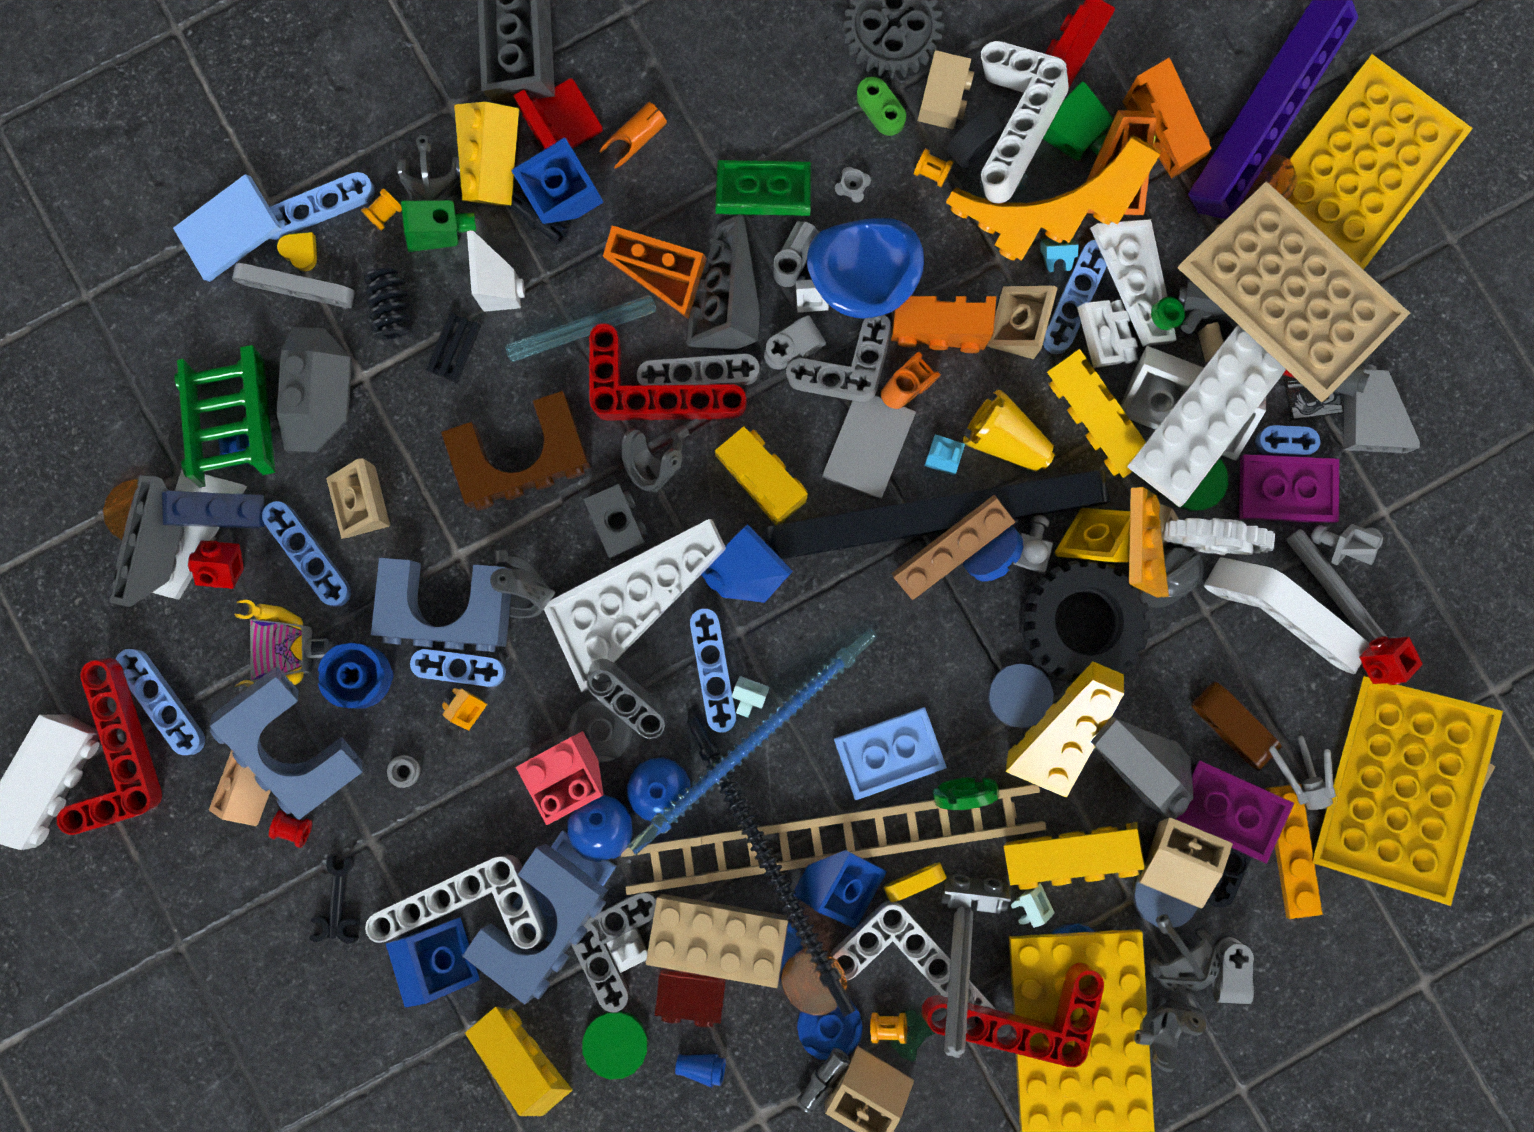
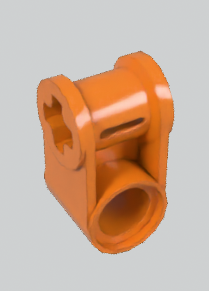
M917 352L897 370L882 388L881 398L888 407L893 409L904 407L918 394L926 391L941 376L938 371L934 372L922 359L923 355L920 352Z

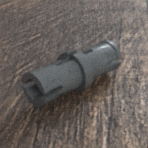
M834 1048L820 1069H815L811 1074L810 1083L796 1099L798 1101L797 1104L803 1111L810 1114L814 1113L826 1094L831 1093L835 1089L838 1077L851 1063L849 1056L844 1051Z

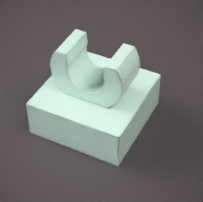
M740 676L731 696L740 700L736 713L748 717L752 706L762 709L770 687Z
M1041 883L1038 884L1039 887L1027 889L1011 904L1012 908L1024 907L1027 913L1018 920L1020 924L1024 925L1031 922L1033 928L1045 924L1055 913Z

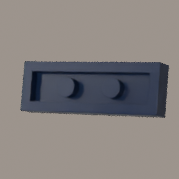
M186 491L162 492L163 525L235 528L265 527L262 520L264 495Z

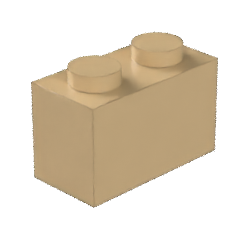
M935 50L917 121L954 129L956 120H963L967 101L962 100L964 90L970 91L974 72L969 71L970 58Z

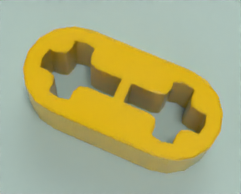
M937 862L886 884L884 890L890 903L930 888L944 881L947 877L941 863Z

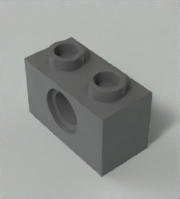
M617 484L583 499L611 561L647 546L644 538L648 537L649 534L642 518L635 520L631 509L635 508L636 504L629 489L623 492L621 486ZM616 514H624L627 517L626 525L621 529H613L610 526L611 518Z

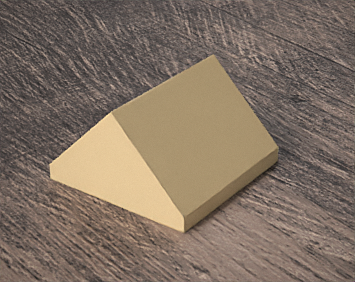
M1003 286L995 314L993 336L987 346L1034 359L1042 349L1058 288L1055 286Z
M364 458L356 459L326 478L341 539L390 526L375 465Z

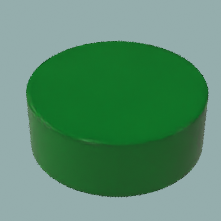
M1164 297L1153 305L1151 317L1158 328L1172 330L1183 322L1185 311L1179 300L1174 297Z

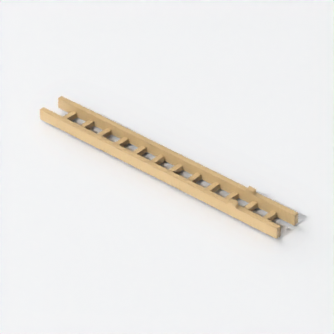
M1030 784L999 789L1000 796L998 799L1002 798L1006 826L983 830L980 808L971 809L974 831L951 835L947 809L937 807L933 799L759 826L758 831H763L764 835L779 833L783 861L776 862V864L782 865L780 871L804 868L814 862L837 854L823 855L819 832L820 826L843 823L847 851L861 858H869L1046 830V825L1044 821L1015 825V818L1017 816L1015 804L1011 801V797L1040 793L1038 785ZM938 808L942 836L919 840L915 812ZM906 813L911 841L887 845L883 817ZM874 818L879 846L855 850L851 822ZM811 828L815 856L791 860L787 832ZM744 829L630 846L621 854V857L651 854L654 881L627 885V895L764 874L766 870L760 868L759 861L755 860L757 853L755 851L751 852V843H747L751 866L727 869L723 842L748 838L747 835H742L741 833ZM715 843L719 871L695 874L691 846ZM682 848L686 876L663 879L659 851Z

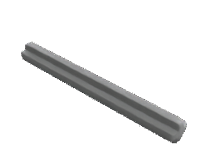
M1300 529L1289 535L1287 538L1288 544L1360 635L1369 643L1378 637L1386 636L1306 533Z
M964 907L957 908V911L954 913L944 1044L946 1055L955 1058L961 1057L962 1053L965 1052L973 911L971 909L965 910Z

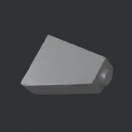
M1367 365L1364 373L1370 374L1363 393L1356 391L1354 397L1344 394L1343 450L1409 453L1420 448L1418 436L1389 371L1377 370L1376 366Z

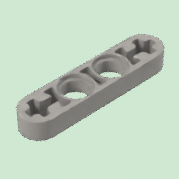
M236 263L232 276L233 281L245 286L344 308H352L356 294L353 289L339 284L243 263Z
M750 354L649 360L639 366L637 379L640 385L733 384L742 386L752 384L757 380L760 366L757 359ZM748 362L749 367L755 369L749 372L748 377H743L740 371L732 372L733 379H728L727 363H732V369L742 368V363ZM710 364H718L723 368V374L719 379L711 380L705 375V370ZM680 366H687L692 371V376L688 381L679 382L674 378V371ZM664 367H669L668 374L671 383H665L664 376L656 377L654 383L650 384L647 378H643V375L648 374V369H654L656 374H665Z

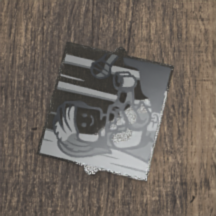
M1283 375L1291 421L1310 418L1317 421L1324 416L1344 413L1341 393L1334 391L1327 399L1321 402L1297 379Z

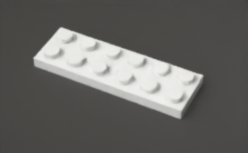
M1237 325L1127 467L1177 506L1181 507L1286 369L1245 330Z

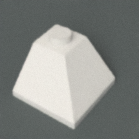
M467 231L471 291L477 303L484 312L521 308L520 298H525L523 279H519L514 269L474 231Z

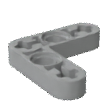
M882 315L864 319L851 367L805 358H797L791 361L786 368V375L790 386L799 391L857 402L871 400L877 392L891 337L889 318ZM876 324H880L882 330L878 331L876 343L872 341V329L876 327ZM874 351L879 357L874 363L866 364L861 360V356L864 352ZM801 369H805L806 375H803L801 380H797L795 373L798 374ZM815 371H818L817 383L813 381V377H816ZM834 373L840 377V381L836 386L828 387L823 384L824 377ZM846 377H849L850 383H848V389H845ZM862 380L867 381L868 387H864L863 391H858L857 385H860Z
M651 892L634 894L600 911L595 918L589 917L584 927L587 928V932L592 931L594 934L590 939V943L593 949L600 945L602 950L594 951L586 958L584 953L589 951V947L585 941L579 942L576 946L571 944L599 1004L608 1012L615 1013L625 1007L629 1000V990L606 943L654 918L657 897ZM643 898L645 902L651 901L650 914L645 915L643 911L634 914L632 918L636 922L631 924L629 914L622 906L628 904L630 911L639 905L638 899ZM616 912L623 917L624 925L620 930L614 931L607 927L605 921L609 913ZM602 957L606 959L609 965L607 973L604 975L593 973L590 965L594 958ZM611 975H614L616 978L610 982L612 989L615 992H622L619 1004H615L613 1000H606L609 994L606 983L601 988L598 983L610 978Z

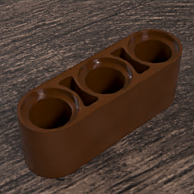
M1213 681L1191 703L1193 710L1248 765L1257 771H1260L1273 758L1269 751L1271 746H1274L1278 752L1282 748L1280 742L1218 682Z

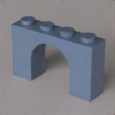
M379 558L371 635L382 637V643L401 645L402 639H412L413 646L433 647V641L445 642L444 648L464 650V644H476V651L495 652L496 646L506 647L511 594L495 591L491 586L490 578L497 569H512L499 566L473 565L470 600L466 611L454 623L444 627H435L426 621L418 606L421 563L412 560Z
M276 666L212 714L210 733L218 743H226L233 751L234 759L241 767L246 768L248 766L255 774L256 782L263 790L268 791L270 789L277 797V803L285 813H292L300 820L363 772L362 759L342 737L312 759L297 764L277 761L265 752L260 743L259 737L267 724L298 702L299 690Z
M547 844L535 848L518 873V876L545 895L556 911L557 930L550 945L543 949L520 948L515 945L508 935L491 923L480 929L462 956L524 1005L534 997L539 1000L551 984L547 981L553 970L557 973L566 963L569 956L565 952L571 944L576 946L587 932V928L584 927L590 916L595 918L603 909L606 902L602 898L608 891Z

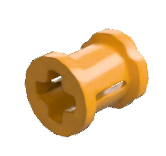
M925 148L917 163L914 175L919 176L921 174L937 182V186L942 188L954 162L951 160L946 162L930 154V150Z
M384 188L380 191L381 195L368 208L363 207L361 209V212L381 231L385 228L384 223L396 211H402L401 205Z
M873 1012L870 1023L872 1043H878L879 1040H899L900 1044H906V1013H900L899 1016H879L878 1012Z

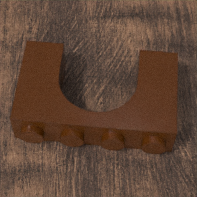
M563 391L533 400L544 435V446L539 459L526 470L507 473L495 469L487 458L478 428L472 422L441 432L465 505L470 508L475 507L476 510H483L493 506L494 500L503 497L506 500L516 499L523 496L526 489L535 486L537 490L545 489L554 485V480L565 476L567 479H574L584 475L585 469L591 468L568 399Z

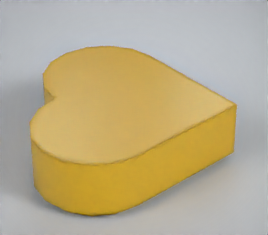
M313 232L288 234L279 239L277 243L278 252L283 258L291 261L298 270L306 272L315 267L317 251L316 236Z

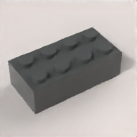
M478 0L482 92L493 103L500 105L516 103L513 95L522 90L526 91L530 99L534 97L537 99L554 97L550 0Z

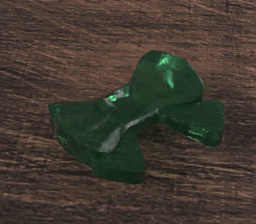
M911 1009L901 1012L906 1013L907 1024L911 1028L907 1035L906 1044H900L899 1040H890L891 1047L896 1049L901 1057L914 1062L916 1060L917 1048L921 1046L926 1037L934 1035L935 1032L930 1029L923 1015H916V1011Z

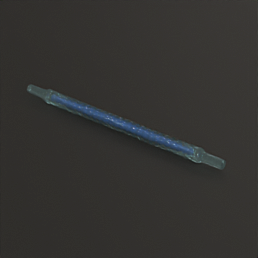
M869 628L847 649L842 647L836 653L835 659L830 658L829 665L823 664V670L816 671V677L810 676L809 683L803 682L802 689L796 688V695L790 694L788 702L783 700V706L775 708L776 713L770 712L768 720L762 719L761 726L755 725V732L749 731V737H742L740 745L734 744L735 749L733 751L727 750V757L721 756L719 764L714 762L712 770L706 769L707 774L705 776L699 775V782L693 781L691 789L685 788L686 793L684 795L678 794V801L672 800L670 808L664 807L663 814L657 813L651 819L652 823L627 845L631 851L637 855L660 833L666 834L672 828V822L678 823V816L685 817L684 811L686 809L692 810L691 805L693 803L699 804L701 796L706 798V791H713L714 784L720 785L722 777L728 778L727 772H734L735 765L741 766L743 758L748 760V754L750 752L754 754L756 746L762 747L763 740L769 741L770 734L776 735L775 729H782L784 721L789 723V717L791 715L796 716L797 709L803 710L804 703L810 704L811 697L817 698L816 692H823L824 685L830 686L831 679L837 680V673L843 674V668H850L856 662L855 658L878 638L876 633Z

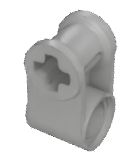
M810 315L805 316L768 339L764 359L769 367L781 370L786 368L791 361L797 358H805L817 352L826 342ZM775 347L779 351L785 350L783 357L779 353L773 354Z
M1224 937L1216 944L1220 957V970L1212 982L1214 1000L1217 1003L1251 1004L1254 997L1253 953L1249 947L1242 944L1236 938Z

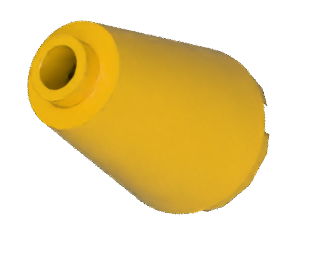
M996 390L993 393L998 397L993 401L987 398L973 416L967 427L972 431L969 438L964 436L963 443L971 448L1033 471H1037L1040 468L1046 469L1055 456V453L1052 452L1054 445L1005 392Z

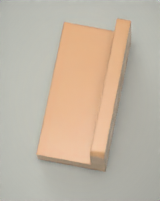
M231 750L209 811L222 820L257 826L269 797L270 789L268 791L263 790L256 782L255 774L248 766L246 768L241 767L234 759L233 751Z

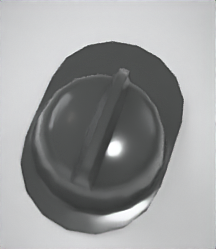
M1170 544L1163 548L1169 597L1156 598L1142 591L1143 593L1139 595L1142 603L1147 602L1148 606L1153 608L1166 607L1197 587L1204 574V565L1200 555L1192 547Z

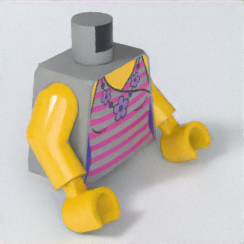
M239 600L236 602L245 603L249 607L246 615L234 614L237 618L249 619L255 616L256 619H250L251 681L243 680L236 684L235 687L241 685L251 686L276 666L296 685L302 681L305 673L312 672V658H323L329 651L328 639H312L311 627L303 626L302 619L287 609L267 604L255 606L250 600Z

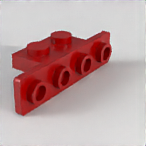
M1085 0L1083 5L1079 6L1075 15L1069 12L1060 28L1064 32L1059 41L1054 38L1045 53L1058 57L1066 63L1069 88L1115 11V7L1103 0Z

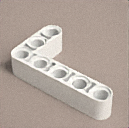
M993 41L986 44L981 51L985 78L993 84L1024 93L981 173L986 198L992 203L1000 204L1009 200L1013 195L1068 93L1069 83L1066 63L1062 59L1005 42Z
M1220 557L1203 585L1208 591L1221 598L1261 608L1323 658L1345 672L1356 674L1362 663L1359 656L1369 647L1367 640L1290 578L1273 568Z
M507 854L483 862L373 914L367 920L365 930L367 936L372 941L378 943L386 942L493 893L509 934L518 947L528 949L538 945L546 938L548 927L530 884L518 876V873L523 868L520 861L515 856ZM500 862H505L510 868V874L507 879L501 878L498 874L497 868ZM471 876L477 877L480 882V889L477 893L469 889L468 880ZM441 890L447 891L450 895V903L447 907L443 906L439 901ZM513 892L520 894L523 899V905L520 910L515 909L511 905L510 898ZM412 904L417 905L420 909L418 920H414L410 916L409 910ZM382 918H386L390 923L388 934H385L380 928ZM526 923H530L536 929L534 940L527 939L523 933V927Z
M890 901L882 903L830 953L829 959L833 960L832 968L836 967L835 962L842 955L850 956L853 959L850 969L845 971L838 969L841 975L839 980L847 981L856 977L893 941L940 994L948 997L951 959L897 902L890 903ZM892 909L898 910L901 915L899 922L892 926L886 925L883 921L885 913ZM871 932L877 936V941L871 948H864L859 944L860 937L864 933ZM913 934L921 935L923 938L922 945L917 950H910L906 947L908 937ZM935 959H942L945 961L944 970L940 974H931L929 972L930 963ZM969 980L968 1003L995 1009ZM975 1016L967 1019V1023L971 1028L976 1027L978 1024L974 1021Z

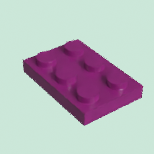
M1245 454L1240 456L1239 519L1313 523L1339 522V459Z
M1199 760L1192 775L1193 800L1189 803L1186 811L1179 815L1176 820L1233 843V849L1267 864L1294 803Z

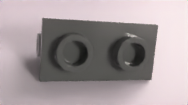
M963 874L946 875L947 878L943 881L944 891L941 894V904H947V908L957 909L964 907L967 910L971 907V901L977 900L976 911L1000 914L1001 911H1007L1008 901L1011 902L1008 882H1002L996 878H986L985 880L969 878Z

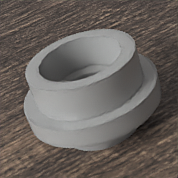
M408 755L395 757L387 767L389 781L399 788L412 786L420 776L419 763ZM403 765H406L410 771L406 778L402 777L399 773Z

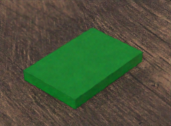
M717 161L716 214L810 216L811 162Z

